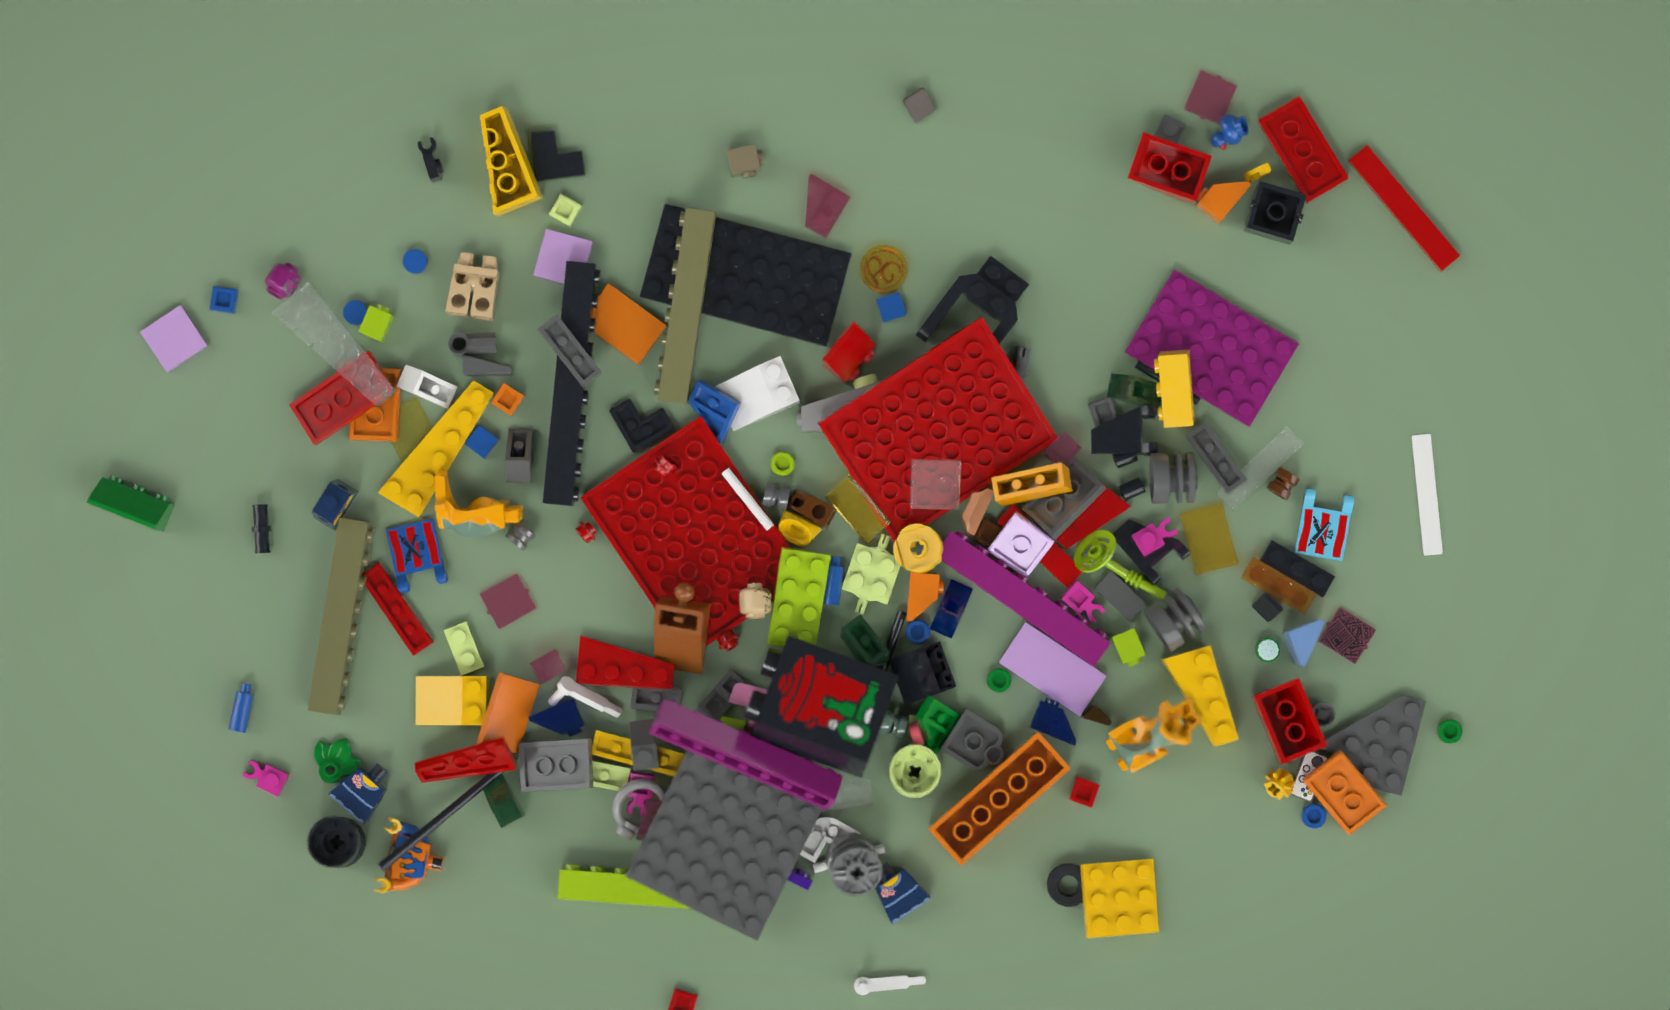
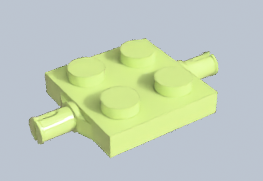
M881 534L877 547H867L859 543L856 545L841 588L842 590L854 593L859 598L854 612L859 613L860 611V614L864 615L868 601H877L886 605L889 603L901 565L896 561L894 555L886 551L891 538L888 535Z

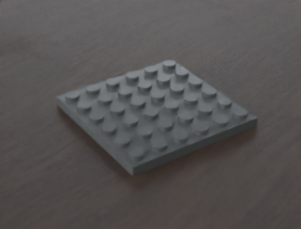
M687 750L625 876L758 941L823 808Z

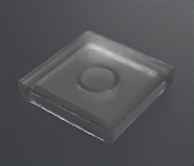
M912 459L910 508L959 510L961 461Z

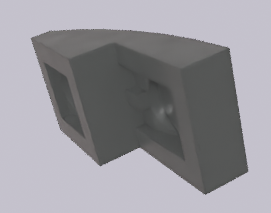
M730 669L696 709L704 716L719 720L733 704L729 702V698L734 685L737 683H747Z

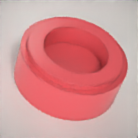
M918 721L910 723L909 729L913 744L924 745V738Z

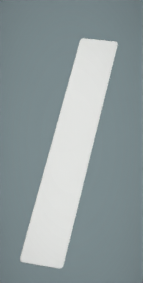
M1431 434L1412 435L1423 554L1425 556L1438 555L1443 553Z

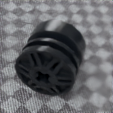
M340 816L325 817L317 821L310 829L307 838L308 850L312 858L320 865L329 868L349 867L363 856L366 847V835L362 827L352 819ZM340 838V840H344V845L338 846L334 842L335 839Z

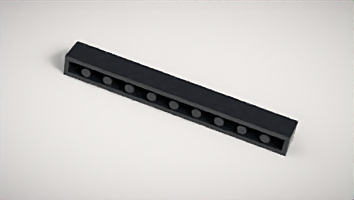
M566 261L561 320L588 355L592 357L594 342H590V333H595L596 318H592L593 308L598 306V294H594L595 284H600L601 270H597V265L594 263ZM558 355L543 503L574 506V501L578 502L579 487H575L576 477H581L582 463H578V455L583 453L584 439H580L581 429L586 428L587 415H583V405H588L589 391L581 386Z

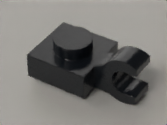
M431 137L430 148H423L421 141H418V148L422 152L429 178L434 183L442 180L440 173L444 171L440 159H435L433 155L436 151L437 143Z

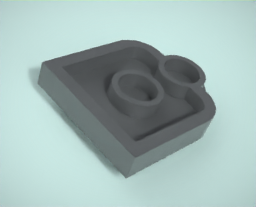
M967 708L963 710L940 747V750L975 771L983 770L988 765L998 766L1004 761L1006 755L1005 749L1001 745L1003 740L1001 731Z

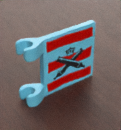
M1305 489L1294 553L1343 561L1354 497L1343 496L1340 512L1313 507L1316 491Z

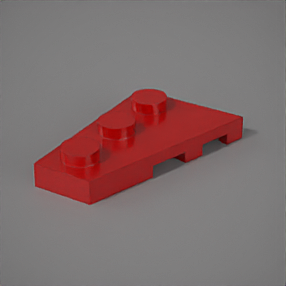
M1106 487L1056 541L1068 549L1131 506Z

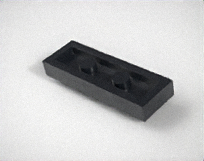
M1273 540L1270 541L1259 562L1321 598L1325 596L1335 578L1334 575Z

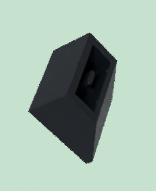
M940 641L889 659L893 673L899 676L897 685L905 705L925 699L928 695L933 696L956 687Z

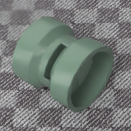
M887 710L879 733L885 735L889 733L894 734L896 738L903 740L909 716H897L892 711Z

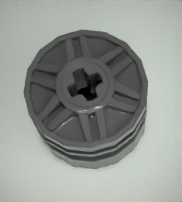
M1186 452L1185 463H1182L1181 453H1176L1174 464H1170L1167 453L1150 454L1149 485L1152 504L1169 503L1171 492H1175L1177 503H1182L1183 492H1185L1187 503H1194L1195 493L1198 488V472L1193 452Z
M1178 587L1172 590L1177 600L1176 602L1168 594L1164 596L1167 608L1164 609L1158 602H1154L1143 610L1151 627L1170 652L1185 644L1181 635L1183 631L1191 638L1196 636L1191 627L1192 625L1200 633L1206 630L1199 610L1193 601Z
M845 833L836 837L829 845L826 852V864L837 889L844 894L858 896L872 891L878 885L882 876V865L872 841L865 835Z

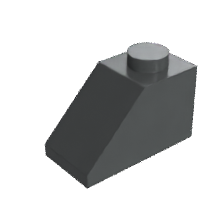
M508 428L505 454L506 482H531L533 429Z
M654 719L630 722L634 771L660 767L656 736L649 733Z

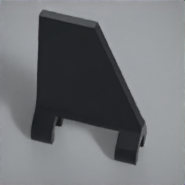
M1157 405L1139 406L1091 429V454H1137L1150 456L1151 453H1158V442L1143 443L1142 418H1156Z
M1128 520L1113 535L1116 543L1142 571L1150 583L1155 585L1161 580V577L1152 567L1173 549L1182 560L1190 555L1191 552L1180 540L1171 537L1162 539L1165 543L1163 547L1143 557L1131 536L1146 526Z

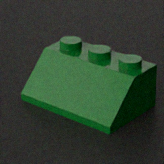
M113 475L110 476V479L102 477L86 502L162 532L165 530L174 504L168 502L169 497L156 493L153 497L146 494V488L133 484L132 488L123 485L125 480Z

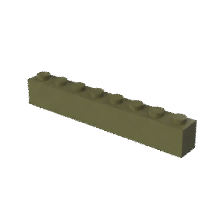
M686 207L685 212L681 211L679 226H683L682 236H677L676 250H679V258L674 260L672 274H675L676 278L675 284H670L668 298L672 299L671 308H667L665 322L669 323L668 332H663L661 346L665 347L664 356H660L658 370L662 371L661 380H656L654 394L658 395L657 401L687 405L689 401L716 211Z
M339 518L308 711L341 715V711H344L346 708L347 697L344 696L345 687L349 686L351 679L348 666L349 662L352 663L354 659L355 649L352 648L353 638L356 639L358 635L359 625L356 624L357 614H361L363 601L359 599L361 590H365L367 579L366 576L362 575L365 566H369L371 554L367 552L369 542H373L374 528H371L372 523Z

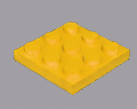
M1154 859L1080 864L1086 938L1159 932Z

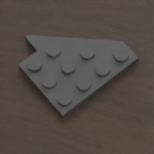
M1400 695L1326 738L1327 746L1321 749L1334 753L1341 749L1374 789L1402 796L1426 701Z

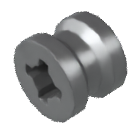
M516 522L512 532H508L505 537L524 551L527 548L528 541L533 540L536 535L521 523Z

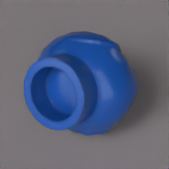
M1232 114L1224 115L1219 120L1222 132H1215L1211 136V144L1215 148H1221L1222 150L1226 149L1227 143L1230 145L1238 144L1242 136H1246L1249 133L1246 119L1243 116L1237 118Z

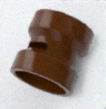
M1279 467L1275 473L1276 478L1274 481H1270L1266 488L1276 496L1288 500L1291 495L1290 490L1298 484L1300 479Z

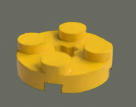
M911 524L903 528L897 541L895 540L893 546L896 561L908 571L914 573L928 572L941 562L943 543L941 537L933 528L923 524ZM917 542L920 545H924L920 555L912 550V548L916 547Z

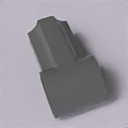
M455 333L448 341L450 352L456 357L497 354L496 333ZM458 339L466 342V347L462 351H457L453 348V343Z

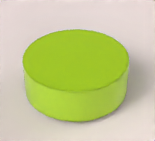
M787 452L776 453L770 463L772 471L779 476L789 475L795 467L794 458Z

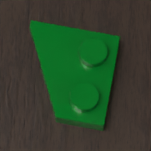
M928 695L916 714V718L927 748L937 755L941 745L960 715Z

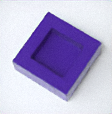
M799 868L796 871L792 870L788 881L806 890H809L813 880L809 879L810 874Z

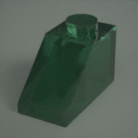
M1111 373L1107 392L1108 398L1141 406L1157 405L1158 409L1161 397H1157L1156 382L1133 375Z
M504 774L483 790L501 828L525 816Z

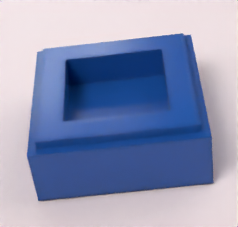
M213 286L209 310L235 314L238 290Z
M899 292L876 299L883 323L906 316Z
M479 425L465 445L485 459L499 439Z

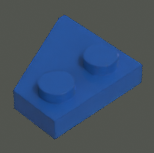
M700 379L696 382L688 402L694 411L703 418L707 426L710 427L718 442L722 444L726 439L741 402Z

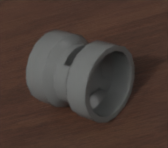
M767 482L762 506L770 507L774 505L779 509L786 510L791 487L784 485L777 487L774 483Z
M1319 702L1311 706L1320 727L1330 726L1334 722L1336 713L1332 705Z

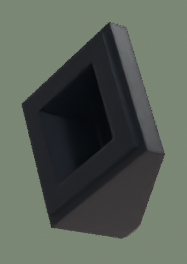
M1263 593L1252 604V608L1267 622L1283 611V607L1268 593Z

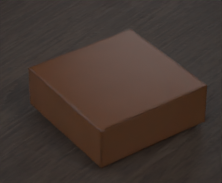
M984 518L972 539L989 548L1003 528Z

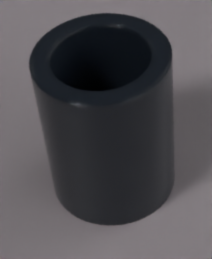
M1112 454L1117 469L1138 461L1136 454Z
M1139 477L1119 485L1125 501L1146 492Z

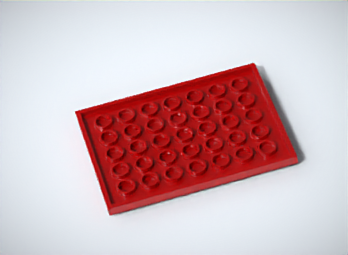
M982 317L974 320L817 422L893 542L897 541L903 528L911 524H923L926 526L971 497L972 493H976L991 484L992 477L1006 474L1059 439Z
M700 416L580 498L654 608L663 596L676 598L675 588L680 583H689L693 587L694 596L690 601L710 604L707 647L722 634L747 620L746 615L740 612L739 593L742 589L748 588L749 583H762V588H767L771 591V603L773 602L781 548L790 547L775 525L766 531L724 478L722 473L730 468L768 516ZM662 454L672 458L678 465L674 470L675 473L673 475L668 474L667 476L661 474L655 468L657 465L655 459L660 458Z

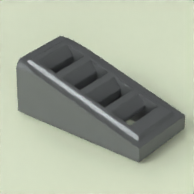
M463 355V374L466 377L514 375V370L509 366Z

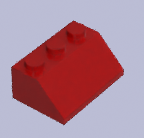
M1300 678L1282 683L1251 696L1279 764L1287 763L1327 746Z

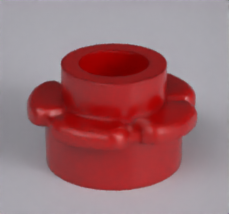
M662 454L660 458L655 459L657 463L655 468L661 474L667 476L668 474L673 475L675 473L674 470L678 465L672 458Z
M579 522L580 525L575 528L579 536L587 544L591 540L595 541L594 535L597 532L589 522L585 524Z
M733 630L722 634L717 639L720 645L719 649H725L727 652L734 649L739 644V634L736 635Z

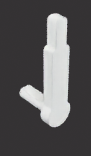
M567 676L559 680L557 683L558 689L548 699V703L551 706H555L564 695H570L616 718L623 711L622 708L609 702L607 698L585 688Z
M907 975L877 978L861 976L855 980L854 989L860 995H866L874 991L906 989L911 985L925 984L926 978L925 976L908 977Z

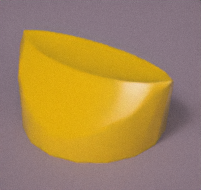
M783 510L778 528L783 538L796 546L808 545L822 530L808 518L787 510Z

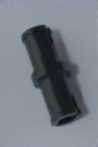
M268 504L252 505L254 518L252 532H254L255 554L271 553L269 542L271 526L268 524Z

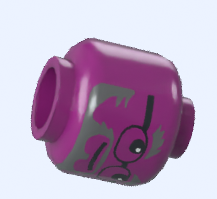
M287 262L285 265L275 264L265 279L266 291L280 300L290 298L301 282V278L297 274L298 269Z

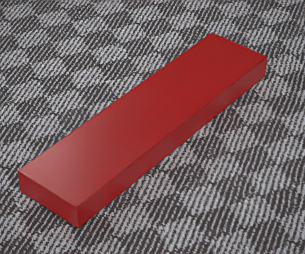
M1013 504L997 523L1003 528L1015 511L1028 520L1030 519ZM1055 543L1052 544L1039 562L1066 588L1082 573L1075 566L1074 561Z
M378 562L365 571L362 576L367 577V589L411 654L415 656L433 644L434 641L381 563Z

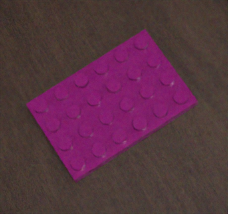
M1174 269L1124 353L1155 370L1154 359H1158L1160 351L1189 350L1193 393L1245 426L1250 427L1299 343Z

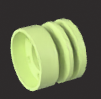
M921 745L906 746L900 749L892 759L889 768L890 781L894 789L903 796L909 798L924 797L930 794L937 786L941 775L940 762L929 748ZM913 766L915 769L919 767L921 769L919 778L909 776L911 772L910 767Z

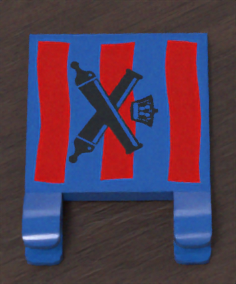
M433 518L386 529L397 586L401 593L410 591L407 574L432 568L435 571L436 581L439 584L447 583L448 579Z

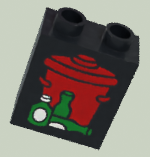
M788 635L782 651L772 647L769 648L760 672L761 675L772 678L768 691L764 694L753 690L744 714V718L756 722L752 736L757 739L766 740L769 744L780 749L789 750L796 755L862 778L899 676Z

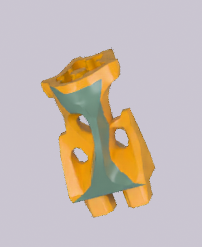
M438 469V475H435V510L440 529H453L460 536L480 537L503 529L511 523L520 522L523 519V505H510V499L501 498L496 500L482 496L475 499L467 507L459 506L451 492L448 471Z
M1192 697L1175 706H1171L1166 700L1160 704L1159 713L1155 718L1146 719L1143 714L1121 724L1108 733L1110 737L1106 740V744L1110 750L1114 751L1117 749L1121 758L1118 759V764L1122 771L1130 770L1133 773L1168 754L1167 749H1164L1162 746L1169 744L1187 745L1192 742L1191 732L1202 722L1201 717L1193 709ZM1133 728L1137 729V734L1133 732Z

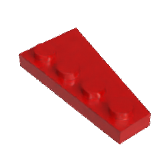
M580 635L576 683L592 686L673 690L674 664Z
M504 737L415 762V772L421 783L516 770V760Z

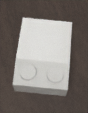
M781 356L715 386V388L741 402L731 425L733 431L800 403Z

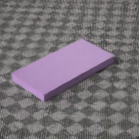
M1027 622L1024 623L998 662L1079 717L1106 678L1105 674Z

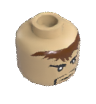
M749 583L748 588L742 589L739 593L740 612L746 615L747 619L765 618V614L771 611V591L767 588H762V583Z

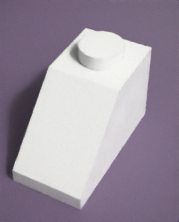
M405 365L396 386L447 409L457 390V386L409 365Z

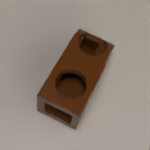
M796 489L787 506L825 529H828L837 512L834 507Z

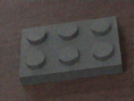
M1073 457L1065 463L1069 467L1073 491L1030 500L1021 508L1054 540L1106 489L1103 483Z
M591 739L519 743L521 792L593 788Z

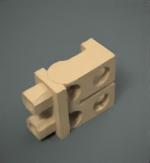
M461 252L458 264H454L445 311L448 315L467 318L471 316L474 319L494 321L500 274L497 270V258L483 256L482 268L474 267L475 255Z

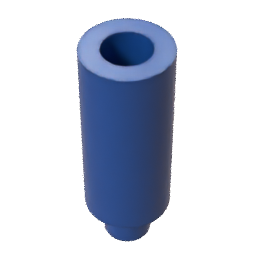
M832 556L823 604L839 606L844 567H840V557Z
M242 683L240 692L236 691L228 730L246 733L254 696L250 694L252 685Z

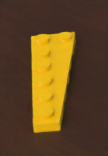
M473 380L382 486L378 494L420 518L435 493V475H438V469L449 470L493 397L494 392Z

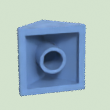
M1315 620L1282 633L1294 665L1298 667L1306 666L1325 621Z

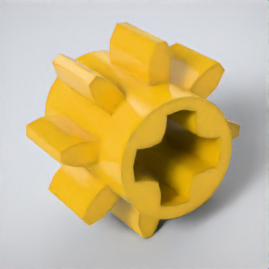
M1278 768L1275 772L1271 770L1265 776L1267 781L1263 785L1270 796L1280 800L1283 796L1287 798L1293 792L1292 787L1296 782L1293 781L1290 772Z

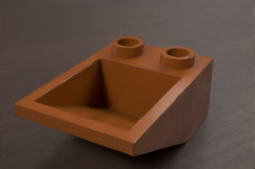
M680 583L675 588L676 598L663 596L656 603L653 627L655 659L674 664L675 670L703 674L710 604L690 601L694 596L693 587L689 583Z

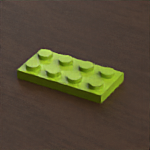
M781 548L767 644L784 646L789 635L816 645L830 554Z

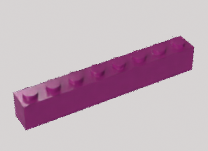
M958 530L956 533L950 531L943 541L942 562L1070 652L1095 667L1111 644L1107 640L1109 636L1098 628L1093 631L1087 626L1089 622L1078 614L1073 617L1067 612L1069 608L1058 600L1053 603L1047 598L1049 594L1037 586L1033 589L1027 584L1029 580L1018 572L1015 575L1007 570L1009 566L1002 560L997 558L994 561L987 556L989 552L982 546L977 544L974 547L967 542L969 538Z
M663 700L656 711L649 731L650 734L825 810H828L837 799L843 776L836 773L833 769L819 766L810 759L796 756L789 750L773 746L766 740L750 736L743 730L734 729L725 725L720 720H714L704 716L699 711L690 710L681 706L676 701Z

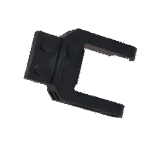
M990 256L977 274L958 277L918 330L916 336L926 342L960 296L965 295L967 300L991 318L1000 321V324L992 333L1000 345L1018 320L1016 302L1029 284L994 257Z

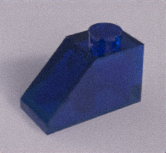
M951 579L929 629L952 639L973 588Z
M1047 697L1045 702L1039 700L1029 727L1075 746L1076 738L1064 710L1058 707L1060 703Z
M575 698L528 717L532 723L561 735L568 733L569 737L583 732L581 727L586 725Z

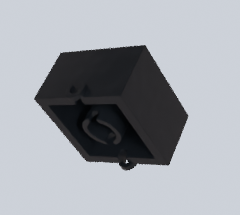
M1260 181L1251 200L1250 210L1243 231L1290 245L1294 241L1298 223L1301 224L1304 214L1301 213L1307 195Z

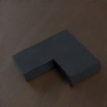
M555 130L531 133L537 182L585 176L582 151L558 154Z
M631 399L609 410L633 453L675 430L663 408L644 419H641Z

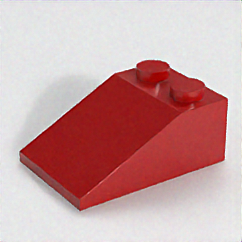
M1143 132L1127 179L1169 197L1194 205L1197 202L1212 156Z
M853 321L822 359L823 367L844 384L848 380L853 382L861 372L858 369L863 362L868 364L875 356L876 352L874 349L876 344Z

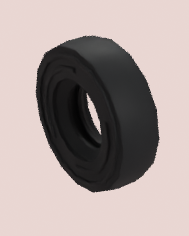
M1064 863L1055 867L1049 874L1047 891L1051 899L1058 905L1073 907L1083 902L1081 867L1079 865ZM1070 875L1078 881V888L1073 894L1067 895L1060 890L1059 883L1064 876Z

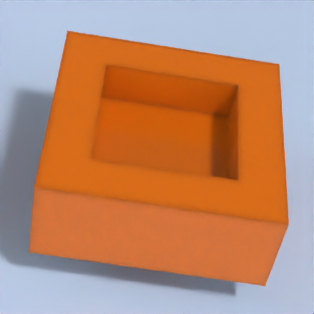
M503 383L491 404L512 417L525 396Z

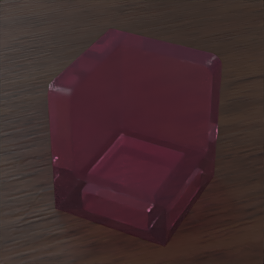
M1063 432L1043 451V454L1053 464L1063 463L1065 465L1081 447L1066 432Z
M557 649L530 663L541 685L546 684L566 671V667L558 655Z

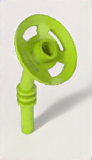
M1107 530L1095 531L1085 537L1078 545L1074 554V563L1080 571L1089 573L1105 566L1124 578L1126 583L1130 582L1131 586L1134 584L1135 588L1140 587L1163 601L1164 596L1167 594L1166 591L1143 579V575L1138 576V572L1134 574V570L1129 571L1111 559L1116 548V539L1111 532ZM1106 538L1110 541L1107 543L1106 541H1099V539ZM1092 544V547H1090L1088 551L1087 557H1083L1084 552L1086 551L1088 546Z

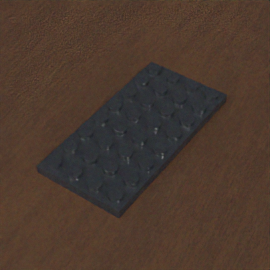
M669 204L664 205L640 298L672 305V299L668 298L670 284H675L676 275L672 274L674 260L679 258V250H676L677 236H682L683 226H679L681 211L685 212L686 209ZM716 217L702 314L827 347L852 253Z

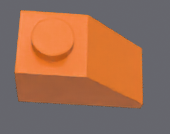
M1245 181L1213 184L1210 189L1205 187L1198 196L1200 201L1196 207L1219 224L1251 186V183Z
M910 572L906 621L911 622L938 599V594L943 595L944 580H939V574Z

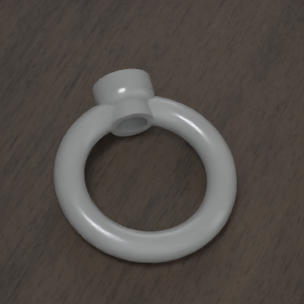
M636 779L621 787L615 795L612 806L613 816L618 824L615 831L627 840H632L635 834H646L652 821L637 825L625 818L622 812L623 801L634 790L649 789L656 793L661 804L666 790L653 780Z

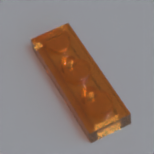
M1255 557L1251 559L1241 577L1244 581L1268 593L1273 598L1303 615L1306 614L1317 595L1315 592Z

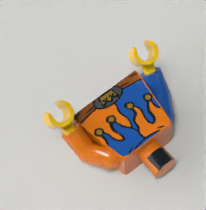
M388 817L387 819L394 823L391 828L384 827V830L392 833L389 854L420 829L415 825L399 822L393 817ZM425 837L386 869L384 878L377 877L374 879V881H381L382 887L374 889V891L379 893L402 891L416 886L421 882V879L426 878L428 869L442 871L444 857L431 855L432 844L428 843V837Z

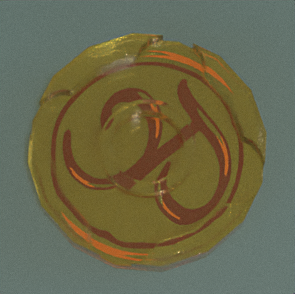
M878 245L869 249L863 255L860 263V276L863 283L870 290L877 293H890L897 290L904 283L907 276V262L904 255L897 248L888 245Z

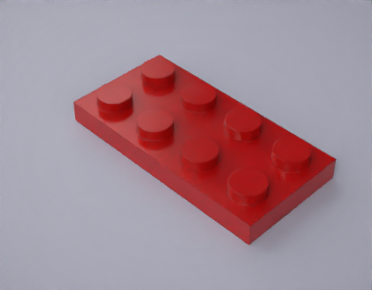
M1300 96L1257 121L1298 191L1307 195L1305 199L1306 204L1349 179Z
M367 351L290 403L289 406L312 443L317 446L396 391L373 354Z

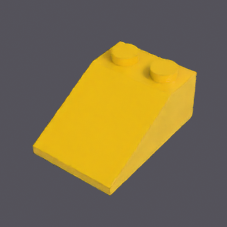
M416 676V725L483 724L489 705V676Z

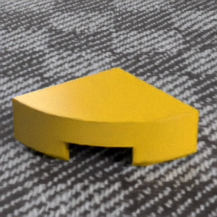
M1265 163L1243 174L1244 179L1250 183L1269 175L1271 168L1269 163Z

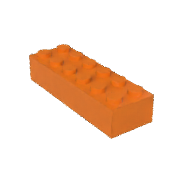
M1037 731L929 826L928 830L958 864L962 866L1071 768Z

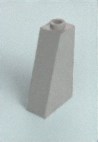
M879 382L801 406V412H797V427H802V432H823L817 422Z

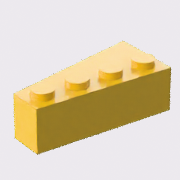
M500 106L481 114L480 120L487 157L486 165L489 172L493 214L502 216L542 199V193L508 108Z
M1205 646L1161 659L1185 700L1192 697L1193 709L1201 717L1202 722L1200 726L1212 746L1238 740L1239 738L1211 646Z

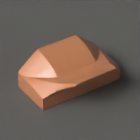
M985 488L979 492L972 493L961 516L965 533L971 536L975 535L993 496V490Z

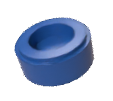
M418 249L409 250L403 257L404 268L412 274L422 273L428 265L426 255Z
M354 300L345 305L343 315L348 323L361 325L368 309L362 302Z
M913 620L906 628V636L910 642L921 644L929 638L930 628L923 620Z
M1318 804L1305 806L1301 812L1302 822L1310 828L1321 827L1326 821L1324 808Z

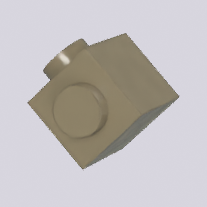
M755 144L727 150L732 177L742 175L743 179L757 176L756 172L761 171L760 165L764 164L762 151H757Z

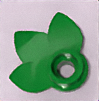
M347 738L339 739L332 743L331 746L323 741H319L314 748L313 756L314 761L319 766V776L326 783H336L342 776H350L360 767L361 760L350 757L351 745ZM329 767L336 769L333 774H328L326 770Z

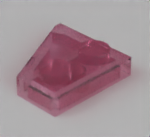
M810 173L805 227L827 239L851 197Z

